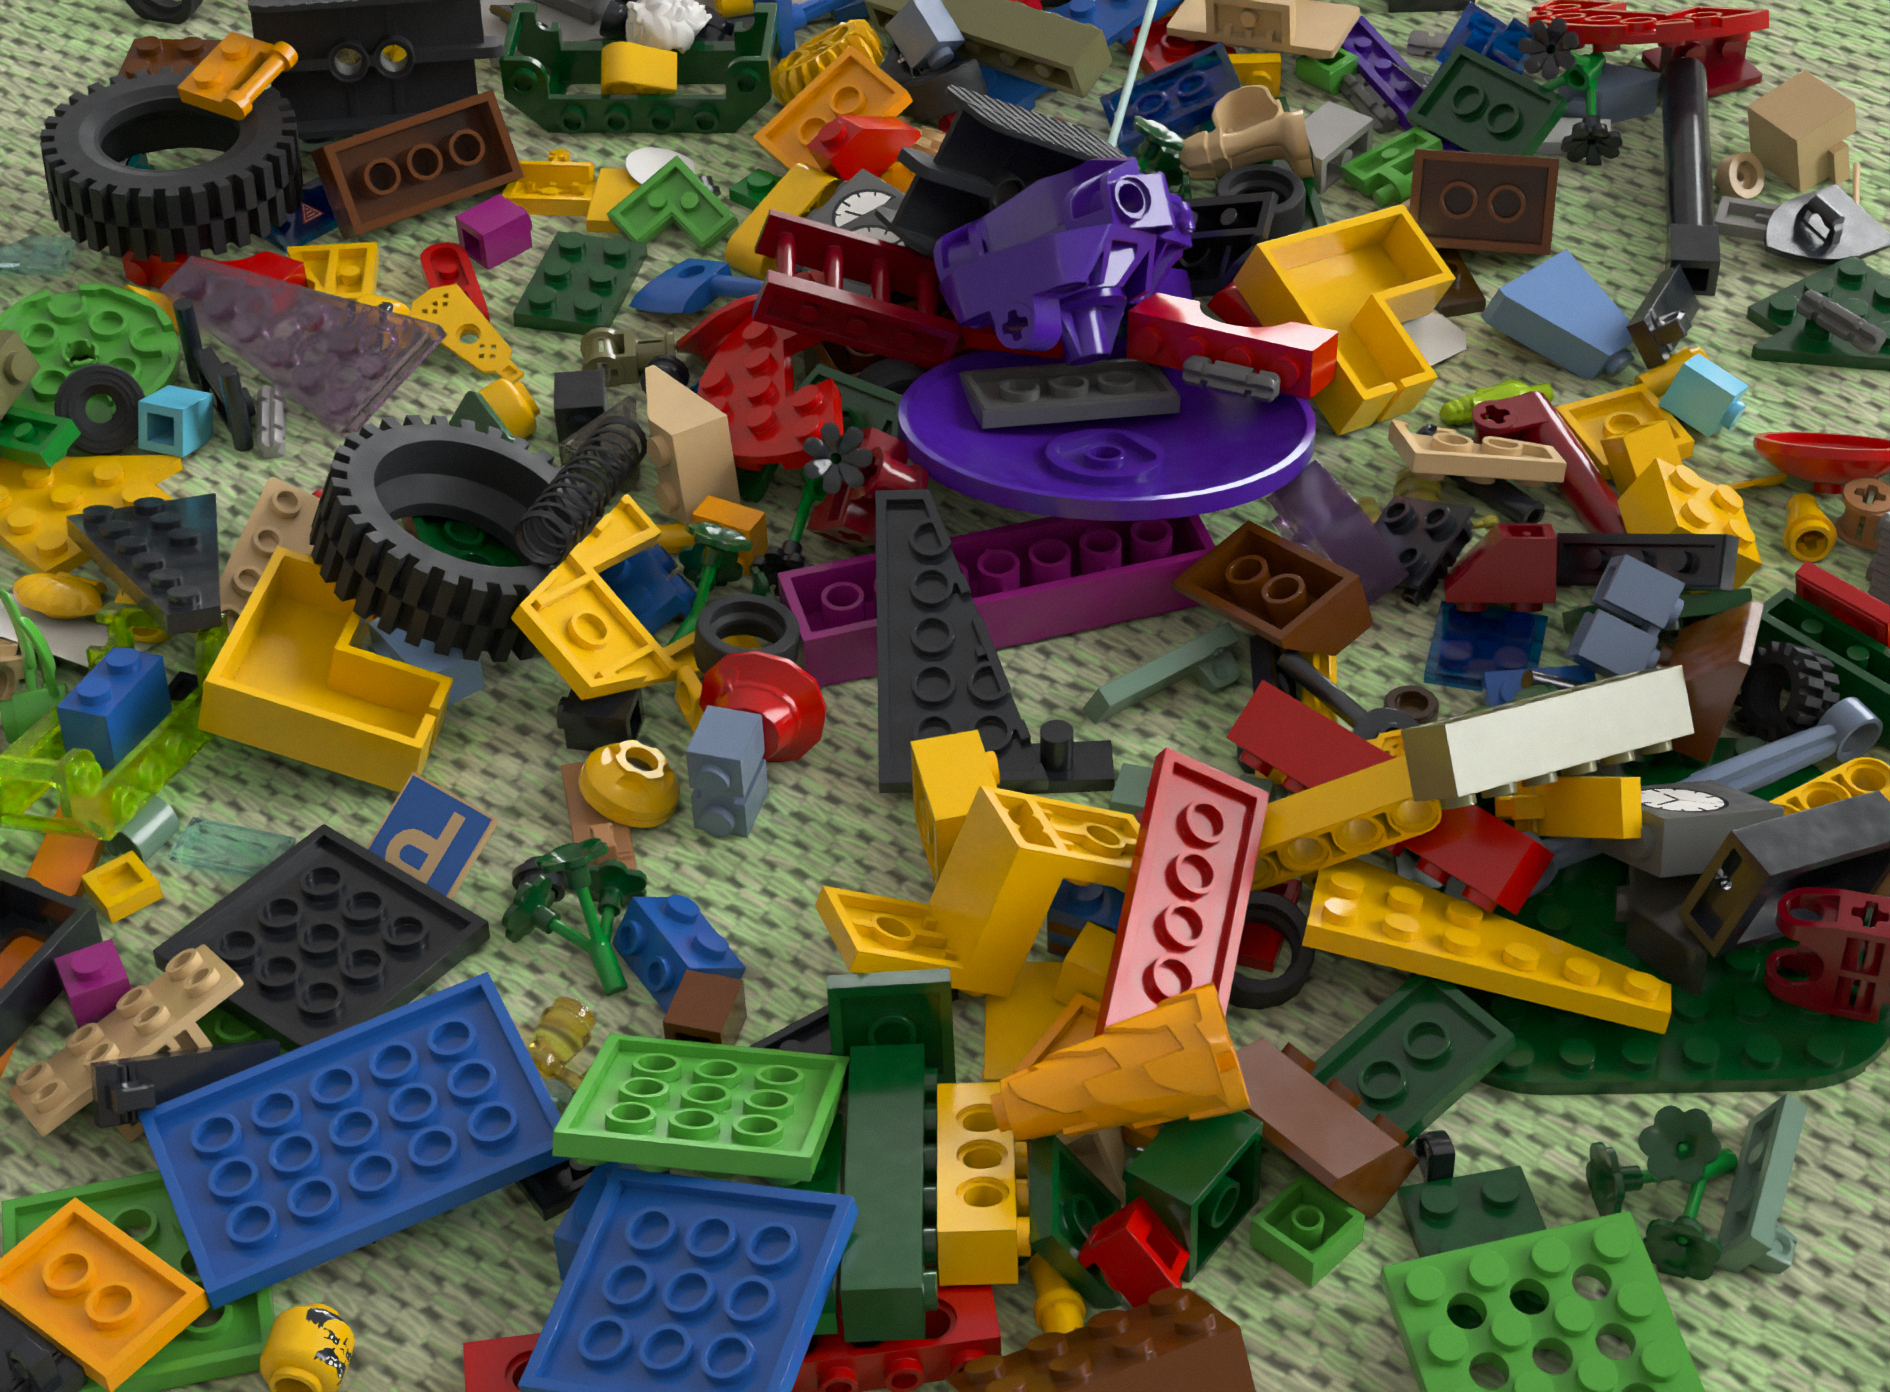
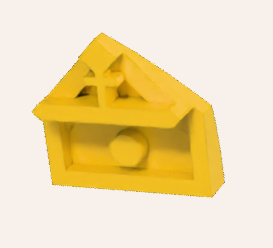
M562 148L549 151L548 161L519 160L524 178L508 183L502 196L517 206L523 207L529 215L587 216L597 183L595 181L593 163L570 161L569 152Z

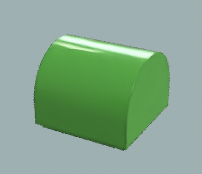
M1339 48L1334 58L1317 60L1301 55L1296 59V75L1300 80L1335 96L1340 93L1339 87L1344 82L1343 77L1348 73L1352 76L1357 74L1359 57L1342 48Z

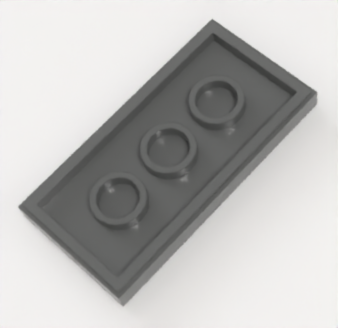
M1129 358L1101 360L1081 366H1067L1066 363L971 370L959 373L971 411L982 429L1180 413L1181 396L1156 364Z

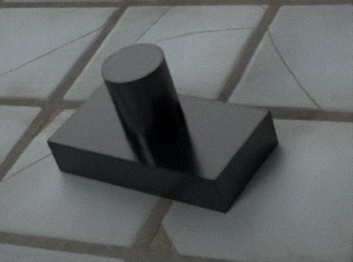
M1050 720L1044 723L1040 728V743H1032L1039 763H1042L1049 779L1048 790H1013L1025 794L1113 791L1115 777L1111 740L1074 742V730L1068 722Z

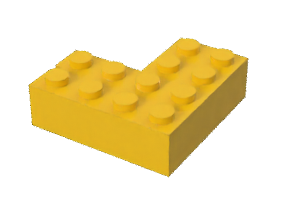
M1404 204L1259 243L1255 246L1233 280V283L1263 327L1297 322L1338 331L1335 380L1312 397L1338 436L1371 426L1375 420L1380 423L1412 411L1438 378L1401 323L1429 315L1456 278Z
M277 546L205 679L197 729L401 792L412 772L421 776L427 757L430 756L444 725L454 678L360 649L369 632L368 622L373 620L374 614L364 620L353 612L356 603L355 598L342 602L333 593L337 582L325 583L319 574L322 564H314L312 556Z

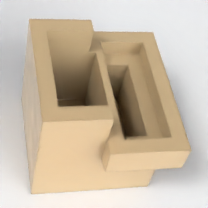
M1804 69L1747 106L1751 153L1760 160L1765 168L1793 188L1802 192L1826 179L1834 184L1850 179L1849 147L1842 140L1856 132V111L1853 101Z

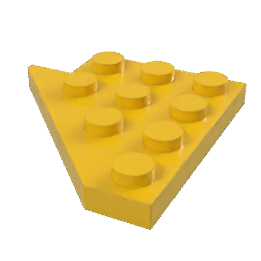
M173 455L66 456L55 463L50 469L0 458V544L36 573L57 574L59 571L70 572L91 560V558L68 536L66 516L83 514L84 508L93 505H109L114 507V509L133 506L135 500L145 497H158L165 501L173 500L156 484L183 470L181 458Z

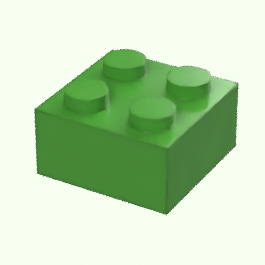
M1302 1173L1251 1219L1250 1245L1310 1288H1313L1363 1241L1365 1215Z

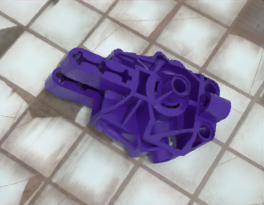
M1136 157L1095 158L1068 171L1039 179L986 215L942 235L936 241L933 249L935 267L940 281L939 289L959 326L972 327L973 329L989 326L992 330L996 331L999 341L1005 347L1017 350L1048 351L1061 339L1067 366H1081L1108 358L1111 355L1119 325L1128 326V311L1146 298L1155 295L1156 292L1194 300L1188 271L1172 268L1182 257L1183 251L1193 247L1190 234L1196 228L1190 204L1182 202L1180 196L1169 193L1165 174L1161 172L1154 174L1140 173Z

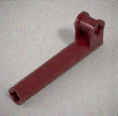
M1530 391L1505 399L1483 401L1473 408L1471 417L1472 423L1475 426L1474 437L1471 439L1473 443L1482 444L1484 437L1494 436L1553 446L1567 463L1563 483H1553L1590 533H1627L1617 502L1618 496L1544 393Z

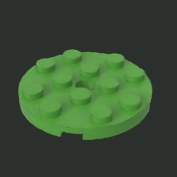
M85 283L78 284L79 291L64 292L51 296L49 289H46L18 301L0 315V330L16 331L41 366L11 407L55 416L54 402L59 386L70 373L89 364H109L126 371L139 383L145 397L168 385L174 386L178 378L181 366V353L173 322L156 303L141 294L125 288ZM87 355L94 357V360L88 358L83 361H74L70 364L71 358H82ZM97 394L87 401L86 414L93 422L106 423L115 415L116 406L111 397L105 394Z

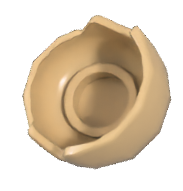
M1243 86L1228 92L1215 104L1212 119L1216 128L1221 126L1225 133L1228 134L1240 132L1278 117L1284 111L1280 100H1275L1266 86Z

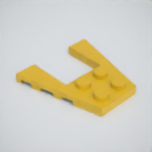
M629 494L621 498L616 507L609 514H606L593 528L591 533L581 543H578L556 569H553L530 593L511 617L581 700L676 681L678 670L685 665H690L697 676L704 675L698 669L693 654L695 631L662 648L598 575V573L653 546L662 533ZM736 635L720 639L735 647L746 649L763 648L754 636Z

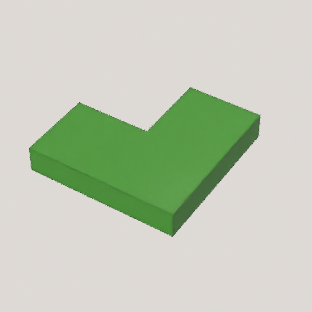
M677 155L607 213L609 221L628 241L648 244L674 222L702 251L714 246L739 225L737 217Z

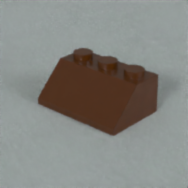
M1249 520L1172 581L1175 591L1283 649L1336 656L1374 624L1359 575Z
M1754 600L1681 628L1674 646L1663 643L1655 668L1682 665L1694 734L1672 739V750L1709 763L1750 666L1764 604Z
M1262 1037L1237 1050L1236 1055L1251 1107L1243 1110V1112L1263 1122V1136L1331 1191L1370 1219L1381 1212L1398 1190V1187L1402 1185L1420 1161L1402 1147L1409 1138V1135L1381 1113H1378L1374 1120L1370 1122L1356 1111L1363 1099L1334 1077L1326 1086L1320 1083L1311 1075L1318 1064L1289 1042L1280 1051Z

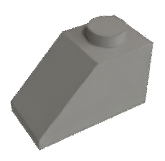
M1327 101L1304 119L1314 175L1312 179L1316 192L1319 195L1343 177L1340 165L1372 149L1374 119L1330 101Z

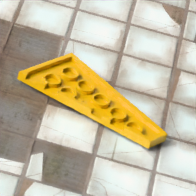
M1357 858L1318 870L1302 946L1665 1035L1671 1016V984L1661 981L1653 975L1636 971L1497 914H1490L1476 904L1459 900Z

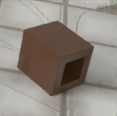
M686 970L663 1020L665 1039L735 1046L747 1018L743 980L729 978L720 974Z

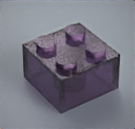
M1317 459L1303 468L1302 472L1291 482L1265 498L1278 515L1270 522L1280 536L1359 575L1368 606H1371L1409 576V573L1361 506Z

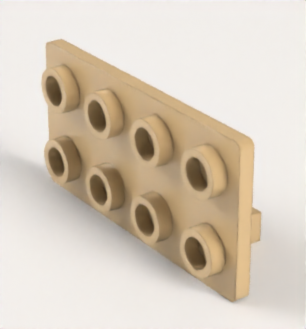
M1184 0L1167 24V35L1182 37L1187 41L1205 40L1223 43L1228 47L1246 46L1265 49L1270 53L1287 52L1306 55L1311 59L1317 60L1334 58L1359 19L1360 8L1314 0Z
M275 477L268 479L220 577L222 626L194 631L192 637L195 641L221 651L277 546L312 556L314 545H310V533L320 498Z
M205 944L200 945L196 949L190 948L180 952L169 961L165 968L166 971L147 986H137L128 991L119 999L116 1009L98 1023H89L76 1030L67 1040L65 1048L49 1060H41L27 1067L18 1076L16 1085L10 1088L7 1094L42 1137L48 1135L93 1100L90 1063L213 1046L196 1024V1021L243 986L244 983L238 974ZM141 1122L115 1126L128 1144L145 1132Z

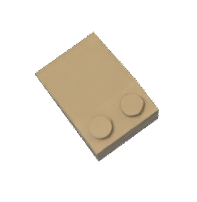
M651 365L646 367L647 418L651 438L647 440V450L657 470L659 484L655 486V496L662 511L670 514L687 526V523L693 522V512L708 495L741 505L727 415L657 366Z

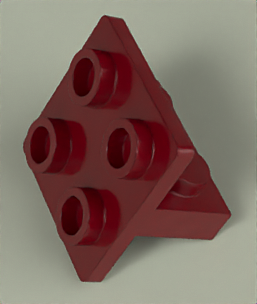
M1723 37L1685 41L1683 46L1656 47L1642 52L1641 61L1652 72L1661 73L1663 67L1669 61L1678 57H1693L1699 60L1707 71L1708 97L1760 84L1763 75L1761 71L1745 58L1748 40L1725 42Z

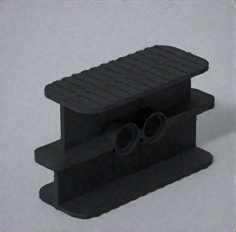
M248 0L253 37L273 45L283 41L293 47L298 55L297 63L289 71H282L271 82V87L280 92L281 99L287 98L291 104V110L295 112L298 139L361 134L477 95L475 59L497 58L504 55L502 37L497 35L484 36L480 0ZM397 45L402 47L407 55L399 62H390L383 57L381 52L387 46ZM350 48L360 54L361 60L354 65H344L337 59L336 54L342 49Z
M951 84L947 86L945 94L960 107L936 155L903 146L897 159L913 172L915 176L898 211L877 207L874 215L888 227L890 232L896 234L907 245L925 256H931L934 259L933 249L936 241L942 235L986 215L1037 180L1068 171L1091 159L1124 158L1126 156L1124 155L1125 153L1117 150L1106 140L1086 128L1083 129L1078 125H1071L1068 122L1059 121L1053 117L1049 118L1044 114H1037L1032 110H1025L1023 107L1013 106L1011 103H1004L999 99H992L983 94L979 95L977 92L967 91L965 88L955 87Z

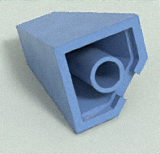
M1567 249L1499 288L1481 314V318L1490 326L1582 378L1593 380L1606 371L1612 377L1616 376L1635 358L1631 351L1636 345L1626 327L1630 320Z

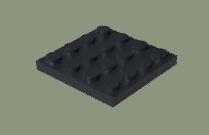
M323 824L155 948L153 955L156 967L165 972L167 964L177 954L190 948L196 949L200 945L205 944L234 970L244 983L240 989L218 1004L217 1007L265 1038H275L280 1042L282 1049L291 1052L409 1004L489 940L490 931L487 920Z

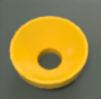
M626 740L621 743H613L597 748L590 753L579 773L578 784L585 800L600 814L619 824L637 828L656 827L667 822L678 805L680 785L666 757L657 748L647 747L637 740ZM631 764H635L647 771L639 770L633 767Z

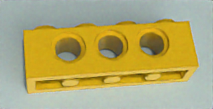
M1000 1082L937 1084V1243L939 1286L1018 1284V1257H1031V1245L1029 1244L1030 1217L1026 1139L1016 1140L1012 1130L1001 1133L997 1126L990 1095L1001 1092Z

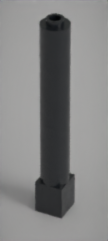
M1678 57L1669 61L1661 72L1667 232L1665 270L1680 265L1695 295L1715 296L1720 268L1719 226H1715L1707 71L1703 63L1693 57Z

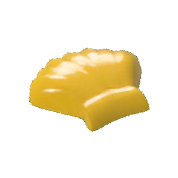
M59 571L57 574L35 573L24 575L13 583L12 590L19 604L27 608L42 612L44 615L55 619H73L85 615L102 614L104 606L100 594L107 591V586L98 580Z

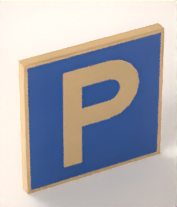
M412 772L366 849L453 900L500 820L417 773Z

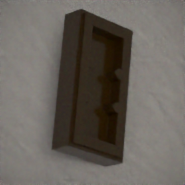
M1435 248L1456 279L1434 309L1445 318L1483 312L1486 307V298L1457 249Z

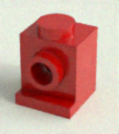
M1140 1196L1093 1226L1077 1259L1085 1268L1095 1262L1100 1267L1103 1278L1114 1292L1122 1294L1131 1306L1135 1308L1148 1303V1298L1157 1291L1172 1287L1181 1288L1182 1283L1179 1279L1190 1254L1143 1197Z

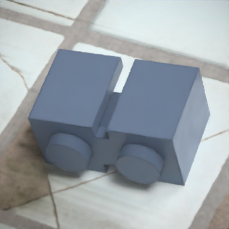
M1627 554L1611 557L1590 603L1640 627V629L1600 609H1597L1595 614L1587 611L1584 613L1564 657L1605 678L1638 670L1654 669L1660 656V650L1655 648L1659 640L1657 636L1661 629L1670 630L1679 618L1684 606V600L1680 599L1679 596L1685 583Z
M707 705L686 749L689 786L694 789L691 794V804L695 829L704 830L715 837L734 835L748 838L769 792L766 760L762 759L765 747L761 714Z

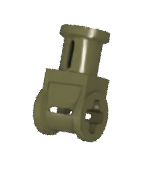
M599 327L585 333L580 345L581 354L585 359L581 371L601 370L602 366H606V387L639 383V373L645 372V368L653 357L660 354L676 357L674 332H666L665 337L635 339V330L615 331L610 328ZM601 340L603 341L604 352H599V341Z

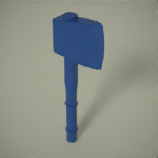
M688 258L647 283L634 296L629 307L650 312L691 314L703 309L718 297L739 299L758 294L763 281L732 276L728 262Z

